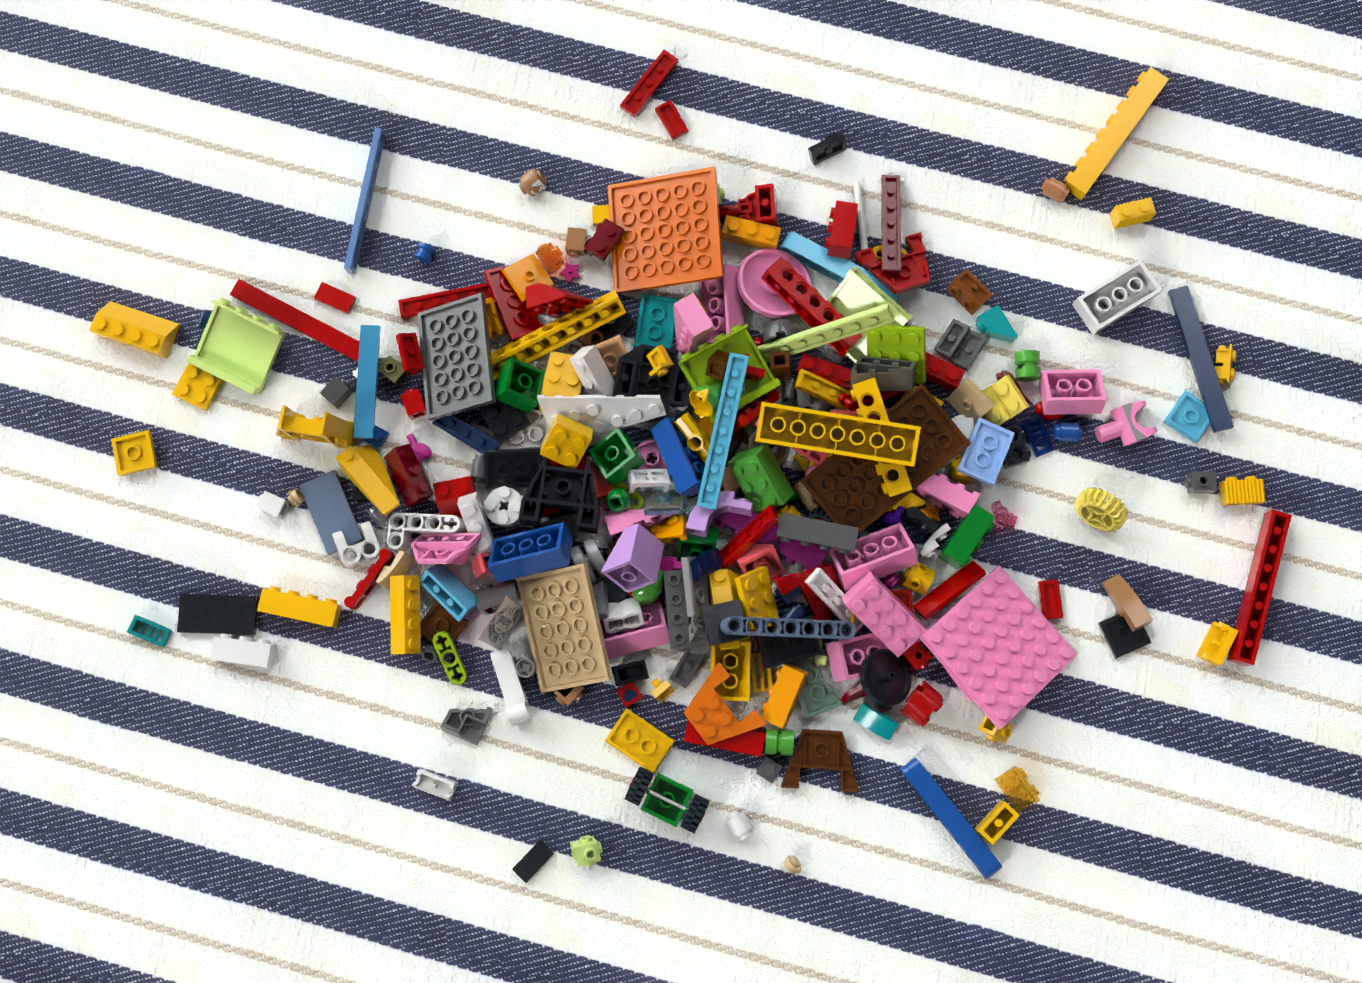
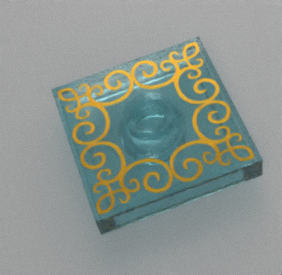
M663 490L645 491L644 515L683 514V495H680L676 490H668V493H663Z

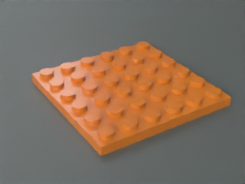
M714 166L608 185L610 221L624 228L625 231L612 250L613 283L617 294L724 278L717 171Z

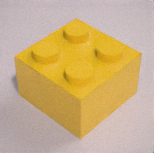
M557 413L541 444L540 455L569 468L576 469L592 440L593 429Z

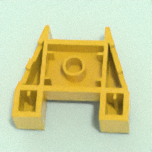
M286 405L282 406L276 435L279 438L293 441L304 439L329 443L336 448L342 449L356 446L357 438H353L354 422L343 420L328 412H324L323 418L313 417V419H307L305 415L293 412Z

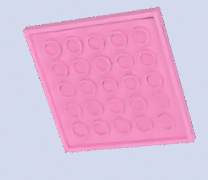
M1000 565L919 637L998 730L1002 729L1078 655Z

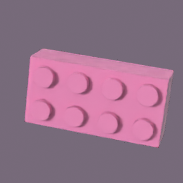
M901 522L857 538L855 552H850V555L838 553L839 549L831 548L829 551L832 566L845 591L851 589L869 571L877 578H881L918 564L915 547Z
M871 571L842 596L844 605L897 657L902 655L927 631L923 623Z

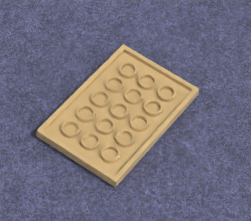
M587 563L516 578L541 693L612 680Z

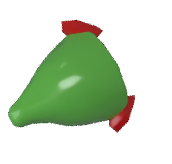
M659 570L657 582L629 592L630 598L634 597L644 605H652L659 602L663 598L661 595L663 571Z

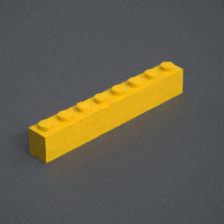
M1152 67L1147 72L1143 71L1136 80L1139 82L1136 87L1132 85L1126 94L1129 96L1127 100L1122 99L1116 107L1118 110L1116 115L1111 114L1106 121V124H1108L1106 129L1101 128L1095 136L1098 140L1095 144L1092 142L1085 150L1087 155L1084 158L1080 157L1074 165L1077 167L1074 172L1070 171L1065 177L1064 181H1066L1067 188L1070 189L1069 192L1080 200L1083 199L1169 80L1167 77Z

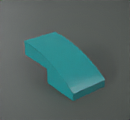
M866 702L861 704L853 720L866 729L887 740L892 738L899 726V723L886 713H879Z

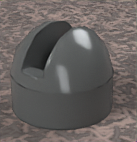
M431 645L426 646L422 652V658L428 662L436 661L438 654L435 647Z

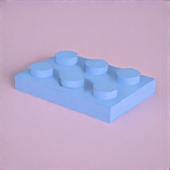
M979 417L969 439L971 445L965 449L956 471L993 486L1015 433Z

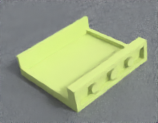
M857 267L847 272L846 278L827 300L844 317L888 303L895 315V322L887 325L906 326L913 318ZM866 331L860 333L863 337L844 355L853 360L854 365L859 356H867Z
M224 298L211 300V303L215 304L195 354L189 355L186 362L251 394H261L286 332L281 330V326L270 322L269 324L264 322V318L259 315L253 314L252 316L248 314V310L243 307L230 305L231 302Z

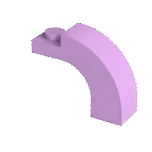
M720 491L716 510L695 505L687 521L688 534L707 537L710 524L716 516L726 512L752 516L753 504L744 498L736 500V493L734 491Z

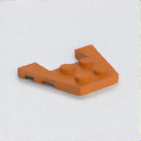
M720 662L715 665L684 711L685 716L707 745L766 725V722L756 709L738 721L714 688L730 677Z

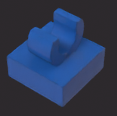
M374 425V439L363 440L381 450L390 433Z

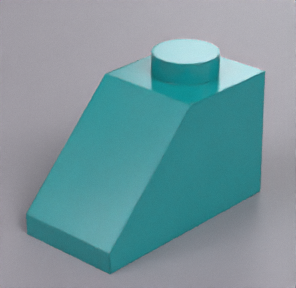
M999 305L979 315L976 319V327L985 337L1009 343L1014 342L1018 338L1017 333Z

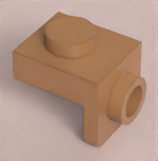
M583 686L574 687L566 697L556 690L554 692L557 695L555 699L562 706L566 704L571 706L574 701L578 703L585 695L583 691L586 688Z

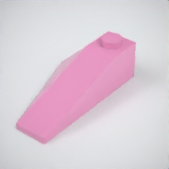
M683 508L635 509L619 513L611 510L607 512V516H604L612 540L613 538L617 540L625 528L639 523L647 529L668 520L671 516H677L681 513L685 515V511Z

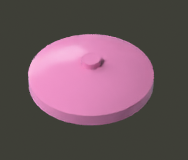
M761 249L751 253L741 264L737 274L738 291L744 302L752 310L763 316L775 319L791 317L797 313L761 278L766 269L780 257L789 262L811 285L809 274L803 264L791 254L778 249Z

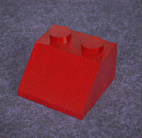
M471 476L433 483L440 515H454L462 518L457 502L459 497L476 492L475 482H473L474 479Z

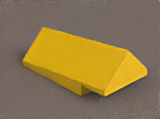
M750 636L748 639L741 640L740 648L720 650L719 645L711 646L710 673L715 665L720 662L730 675L729 678L714 688L723 701H749Z

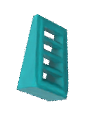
M134 615L127 629V633L163 648L172 631L138 615ZM142 621L143 624L139 632H136L135 630L139 622ZM149 624L150 627L146 635H143L142 633L146 625ZM156 627L157 630L152 639L150 638V634L153 628ZM161 630L165 631L161 641H157Z

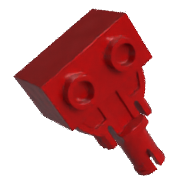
M774 184L755 185V192L750 193L743 199H738L736 205L720 206L721 218H726V215L738 216L741 219L778 227L777 196Z

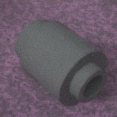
M475 455V459L472 461L470 476L474 479L473 482L485 483L484 455Z

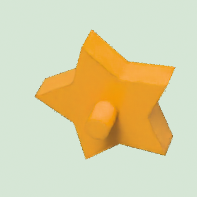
M928 502L925 508L919 509L931 520L939 522V508L933 507Z

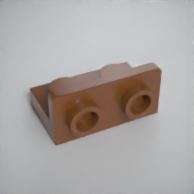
M968 269L954 278L946 288L971 315L993 296Z

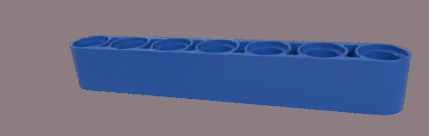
M914 757L900 768L904 777L979 872L988 880L1002 868L1001 863L920 761Z

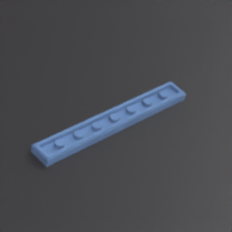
M375 127L344 264V269L348 274L356 273L386 137L381 128Z

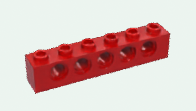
M782 257L768 267L761 279L811 328L845 318ZM859 333L828 344L843 357L863 336Z

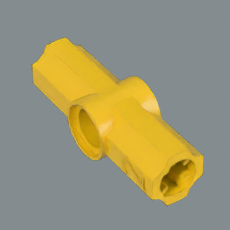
M687 412L674 423L687 439L688 447L696 451L706 464L710 445L709 435L698 426L689 412ZM695 437H698L701 440V443H698Z

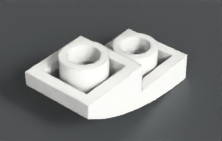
M947 523L928 538L919 552L918 556L920 558L923 556L929 558L937 553L935 549L939 545L936 539L938 542L948 536L947 532L951 530Z

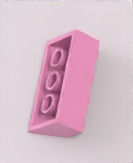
M723 264L724 278L699 282L700 302L714 325L708 344L715 342L714 338L722 333L725 336L731 333L730 329L736 325L741 324V326H744L743 299L737 287V274L740 267Z
M661 601L652 605L640 606L644 624L636 628H625L619 632L606 633L603 619L600 620L608 659L669 643V633Z

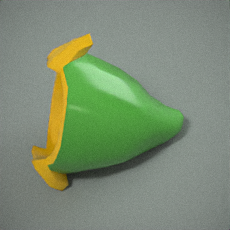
M722 383L711 386H699L690 392L689 398L695 409L694 412L701 419L710 417L718 409Z

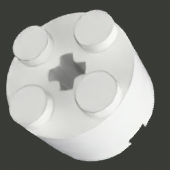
M506 486L496 488L487 496L484 503L488 518L499 527L510 528L520 523L518 517L522 497L512 488ZM504 504L508 505L509 509L507 511L502 507Z

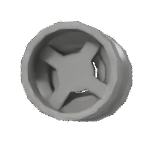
M522 658L517 662L515 670L519 676L531 678L536 674L533 660Z

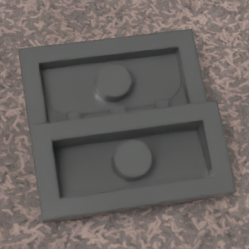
M953 318L935 346L934 351L958 367L968 371L986 344L987 337L972 331L970 326Z

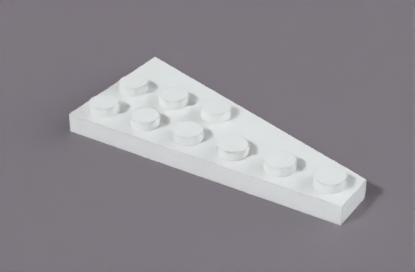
M537 395L549 429L557 413L592 428V437L614 431L617 427L624 428L666 415L660 395H636L635 397H624V395Z

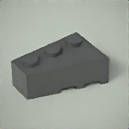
M859 356L851 370L850 390H853V384L875 377L879 391H912L916 384L917 361Z

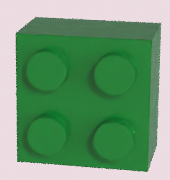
M511 357L501 365L495 393L496 400L528 413L539 405L537 395H541L545 371Z
M618 427L589 450L605 479L616 486L629 476L630 469H638L646 463L630 436Z

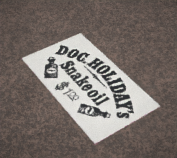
M506 596L478 640L500 650L524 614L522 606Z

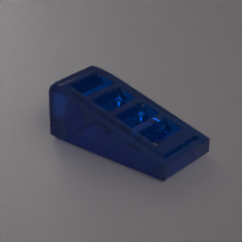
M1040 414L1023 420L1020 423L1035 458L1054 451ZM1036 422L1037 426L1032 428L1029 427L1030 424ZM1036 430L1040 431V433L1032 435V432ZM1043 437L1042 441L1035 443V439ZM1046 444L1047 447L1040 450L1037 449L1038 446Z
M718 548L705 549L690 562L695 581H699L723 566Z

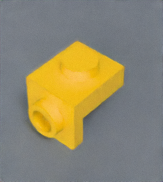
M663 345L657 346L646 355L653 367V370L649 372L650 377L656 375L661 377L669 372L668 369L674 365Z

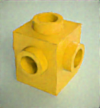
M920 563L907 567L903 575L906 578L903 585L924 596L934 579L936 571Z
M985 715L978 730L987 735L986 739L994 743L1001 741L1006 744L1011 736L1014 725L1008 722L1002 729L998 730Z

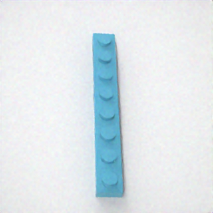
M731 352L729 354L696 506L716 510L749 356Z

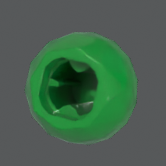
M617 488L608 493L606 503L609 509L619 513L627 510L631 498L624 489Z

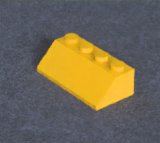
M110 301L95 314L89 331L98 337L167 359L180 324Z

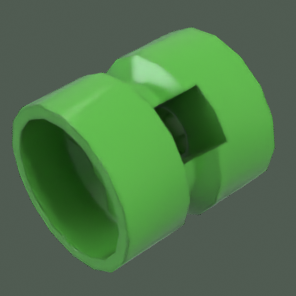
M1036 350L1015 352V365L1018 366L1015 369L1016 380L1020 382L1040 380L1041 371L1040 367L1037 366L1040 363V352Z
M766 728L765 754L774 755L780 751L781 755L793 756L794 730L783 729L781 733H778L775 729Z

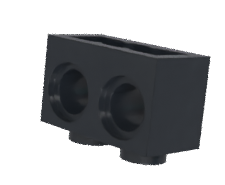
M1019 424L1005 427V429L1015 433V441L1011 442L1003 461L1004 470L1027 464L1030 461L1031 452L1024 442V430L1020 429ZM1013 451L1020 454V460L1013 458Z

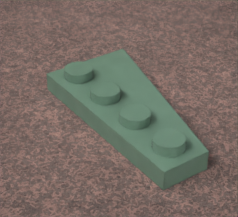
M809 657L789 662V664L809 672L798 698L806 719L843 705Z

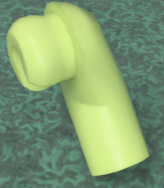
M818 640L822 653L823 640ZM821 654L812 656L815 665L825 666L827 664V656H822Z

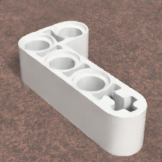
M394 513L389 519L387 544L392 549L406 551L410 547L412 533H464L466 526L462 518L454 515ZM403 519V524L399 527V521ZM421 519V525L417 528L416 524ZM439 520V526L435 529V522ZM448 523L453 525L457 524V526L450 527ZM401 537V543L397 546V540Z
M510 647L491 652L490 656L507 705L506 713L510 724L516 725L533 719L520 676L515 670L516 664Z

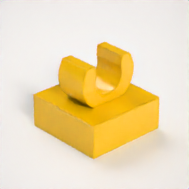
M655 678L651 682L655 687L651 693L660 703L675 692L667 680L661 683L658 678Z

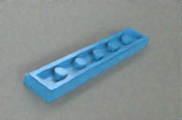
M361 325L353 438L374 439L380 325Z

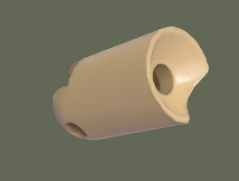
M800 481L792 486V489L796 492L807 510L814 512V510L820 508V505Z

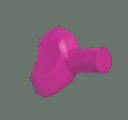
M413 433L406 436L419 463L422 461V458L423 460L431 458L432 451L427 445L418 443Z

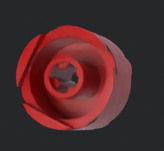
M923 680L922 686L919 684L905 699L907 704L904 707L901 705L899 711L915 725L924 727L930 720V714L933 711L936 713L942 707L943 696Z

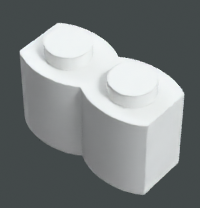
M628 598L620 603H608L609 617L603 619L606 633H615L625 628H636L644 624L640 603L635 598Z

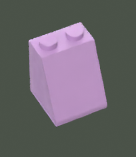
M639 523L625 528L604 564L601 573L627 593L657 582L664 544Z

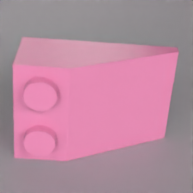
M874 633L825 644L834 682L860 677L862 661L869 653L879 649H889Z

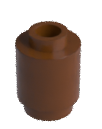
M594 329L580 336L579 340L586 346H592L603 342V335L600 330Z

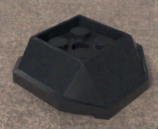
M641 344L619 357L612 395H624V397L660 395L666 415L644 422L658 424L666 417L677 418L689 408V394L692 390L678 364L682 360V353L679 350L665 348L674 365L668 369L669 372L661 377H658V375L650 377L649 372L653 370V367L646 355L655 349L656 346ZM652 382H657L659 384V387L657 389H651L649 388V384Z

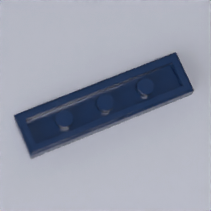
M456 414L436 419L432 422V424L483 454L484 450H499L503 444Z

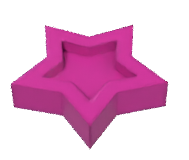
M566 262L565 269L559 273L566 277L568 284L573 279L580 278L577 272L579 264L570 265Z

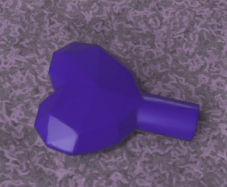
M898 506L895 512L881 515L882 523L892 526L901 522L904 527L901 517L904 508Z

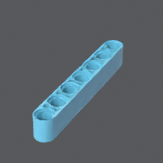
M789 232L780 246V250L791 254L802 264L840 284L846 278L847 272L857 267L896 303L902 293L897 295L892 293L870 271L847 259L827 256L828 249L795 232Z

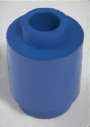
M1059 422L1053 425L1052 437L1057 439V441L1077 442L1078 438L1082 437V427H1079L1078 423Z

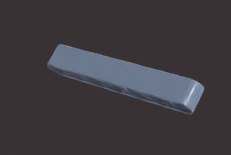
M734 616L724 618L720 625L724 634L741 636L851 639L856 633L855 625L849 621ZM730 621L735 623L733 631L729 628ZM750 621L754 624L752 632L748 629ZM769 622L773 626L771 632H769L767 629V625ZM788 623L791 625L790 633H788L786 630V625ZM806 624H808L810 628L808 634L805 632ZM824 625L828 627L827 634L823 632ZM843 626H845L846 628L845 635H843L842 633Z

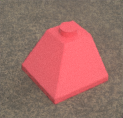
M754 543L736 560L742 574L760 566H767L770 581L786 574L773 544Z

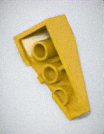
M350 446L335 457L344 474L384 516L400 506L383 458L372 446Z
M728 569L708 571L711 605L739 599L735 578L741 575ZM741 640L719 645L720 650L740 648Z

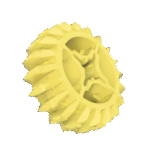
M1086 488V490H1083L1078 495L1074 504V510L1078 512L1077 515L1079 517H1082V521L1087 522L1094 529L1098 528L1100 531L1115 532L1127 520L1128 509L1125 508V504L1121 503V499L1116 498L1115 494L1112 495L1109 491H1103L1102 488Z

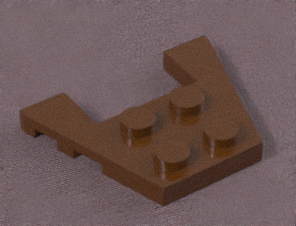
M802 729L793 756L783 777L781 788L799 789L800 768L841 770L840 791L858 793L859 789L843 732Z

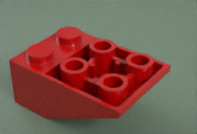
M542 283L526 287V309L533 310L536 314L545 313L549 317H558L561 313H571L574 309H584L586 305L594 303L593 300L571 291Z

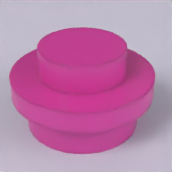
M891 573L883 579L882 583L888 589L893 590L900 583L898 580L900 576Z

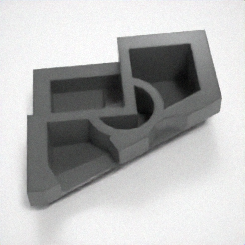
M493 708L449 709L441 724V729L448 734L478 746Z

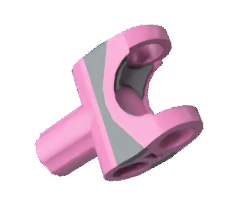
M1146 402L1128 403L1111 410L1110 413L1113 421L1095 427L1097 440L1100 443H1104L1120 437L1125 447L1140 442L1158 432L1156 427L1144 428L1136 422L1135 415L1139 409L1147 406Z

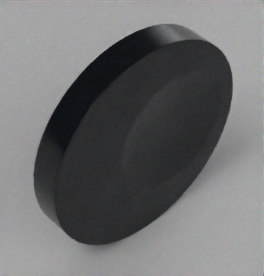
M879 649L869 653L862 661L860 682L865 694L871 701L880 706L890 707L903 702L907 698L911 689V674L908 665L901 656L897 657L889 649Z

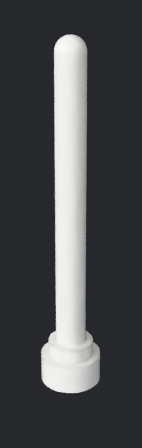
M855 181L853 187L855 203L858 204L857 222L860 248L864 250L868 248L861 183ZM858 261L859 266L862 267V268H865V267Z

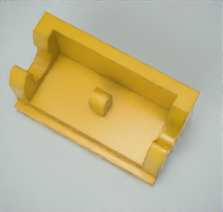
M1212 622L1196 656L1214 666H1221L1239 631L1222 622Z

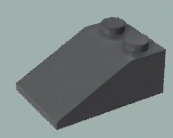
M515 580L502 581L500 585L494 587L493 584L481 587V591L477 592V609L485 615L495 613L506 596L521 605L517 581Z

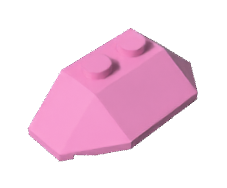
M481 533L421 534L411 543V547L418 564L460 565L467 562L468 558L474 553L482 535Z

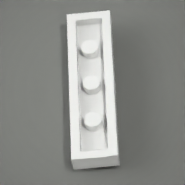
M817 567L806 579L805 583L841 621L851 622L852 612L844 605L842 600L844 593L821 568ZM855 616L854 625L856 633L864 623Z

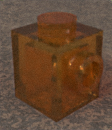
M549 242L537 248L535 252L536 257L549 275L565 265L561 257L563 254L557 245L554 247Z

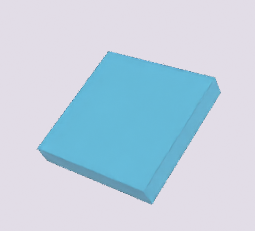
M1186 390L1163 421L1193 443L1198 442L1210 424L1204 403Z

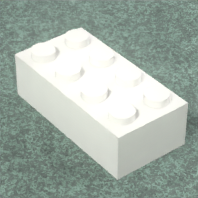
M1140 259L1078 297L1072 305L1092 335L1155 298L1162 289Z

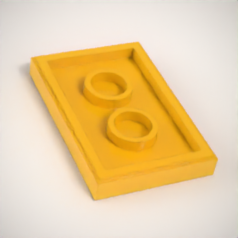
M626 708L605 739V742L646 770L654 773L675 740Z

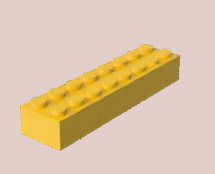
M762 402L755 441L914 467L921 427Z

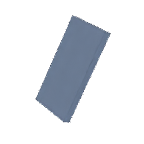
M335 470L299 485L327 555L338 552L332 533L342 531L347 546L364 540Z

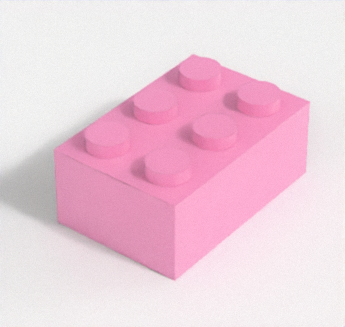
M1100 369L1042 370L1038 385L1044 415L1102 414L1107 399Z

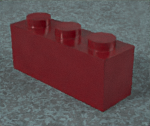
M410 444L394 447L384 456L407 508L423 504L434 495Z

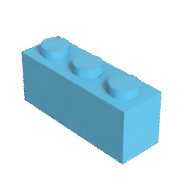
M435 564L427 569L421 577L420 584L458 622L471 615L477 608V597L443 564Z

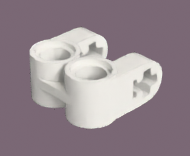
M370 521L360 524L365 540L355 545L347 546L342 531L332 533L340 559L346 567H355L360 563L374 560L378 556L379 544ZM370 545L374 547L375 552L373 554H366L364 548ZM348 552H353L356 555V559L348 561L345 555Z

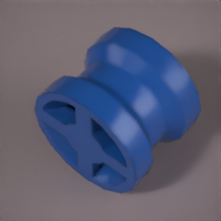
M419 242L417 246L418 251L414 254V258L431 264L433 260L432 255L436 252V248L427 243Z

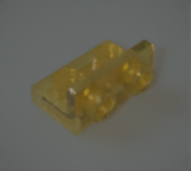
M1013 766L994 780L1014 810L1019 813L1034 802L1037 803L1040 799L1038 798L1039 792L1033 784L1029 785L1026 778L1028 776L1022 768Z

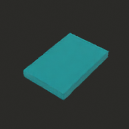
M642 293L633 349L641 344L656 347L663 345L664 348L672 349L675 330L673 307L674 303L679 301L678 298Z

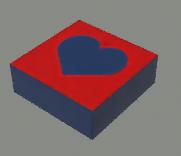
M634 682L616 691L626 708L643 698Z

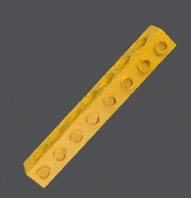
M613 290L593 300L594 303L586 305V308L576 309L492 352L494 380L499 378L501 365L511 357L527 364L625 314L626 310L616 291Z

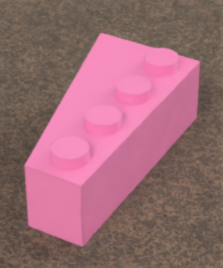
M694 293L674 303L676 350H679L682 355L689 351L693 354L698 351L697 347L708 342L714 325Z
M940 473L933 474L914 489L918 497L931 500L932 505L939 509L944 508L948 510V514L956 519H963L967 516L980 495L976 491L973 493L968 492L965 488L966 486L959 482L958 484L950 483V479Z

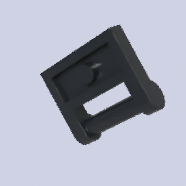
M913 506L908 508L907 512L902 516L905 523H912L917 527L916 531L924 537L926 535L930 537L940 527Z

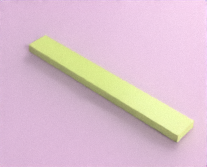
M887 303L757 346L765 362L769 363L770 353L789 351L791 356L895 322V315Z

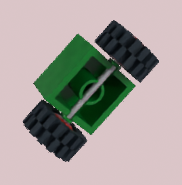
M639 767L624 799L639 806L646 792L647 796L640 810L677 827L684 812L686 815L680 827L695 834L706 813L705 811L710 800L695 794L688 808L687 804L694 789L659 772L652 786L648 788L654 773Z

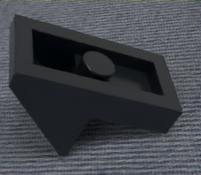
M644 659L611 667L615 684L619 687L649 678Z

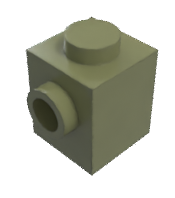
M390 355L387 358H383L378 365V371L397 387L410 374V372H404L403 365Z

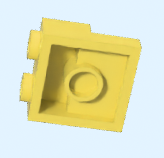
M1009 374L982 390L995 404L985 414L984 420L998 426L1003 425L1030 407Z

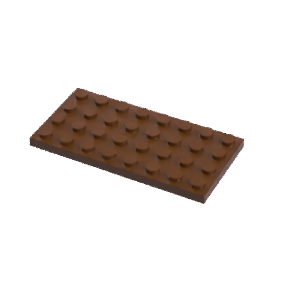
M920 384L886 411L890 422L921 427L914 467L905 466L913 490L971 445L970 441L923 384ZM835 454L831 455L800 480L833 523L859 528L858 534L913 491L910 490L889 497L888 494L884 495L881 486L884 480L882 475L878 476L875 465L878 464L877 461ZM895 470L888 471L887 478L890 481H896L898 479V472Z

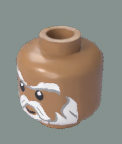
M530 169L521 175L519 188L523 194L526 195L528 193L534 197L546 189L547 179L540 169Z

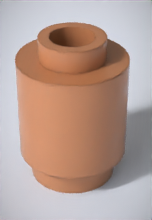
M1053 177L1050 180L1045 179L1040 188L1043 190V195L1057 202H1063L1070 191L1066 184Z

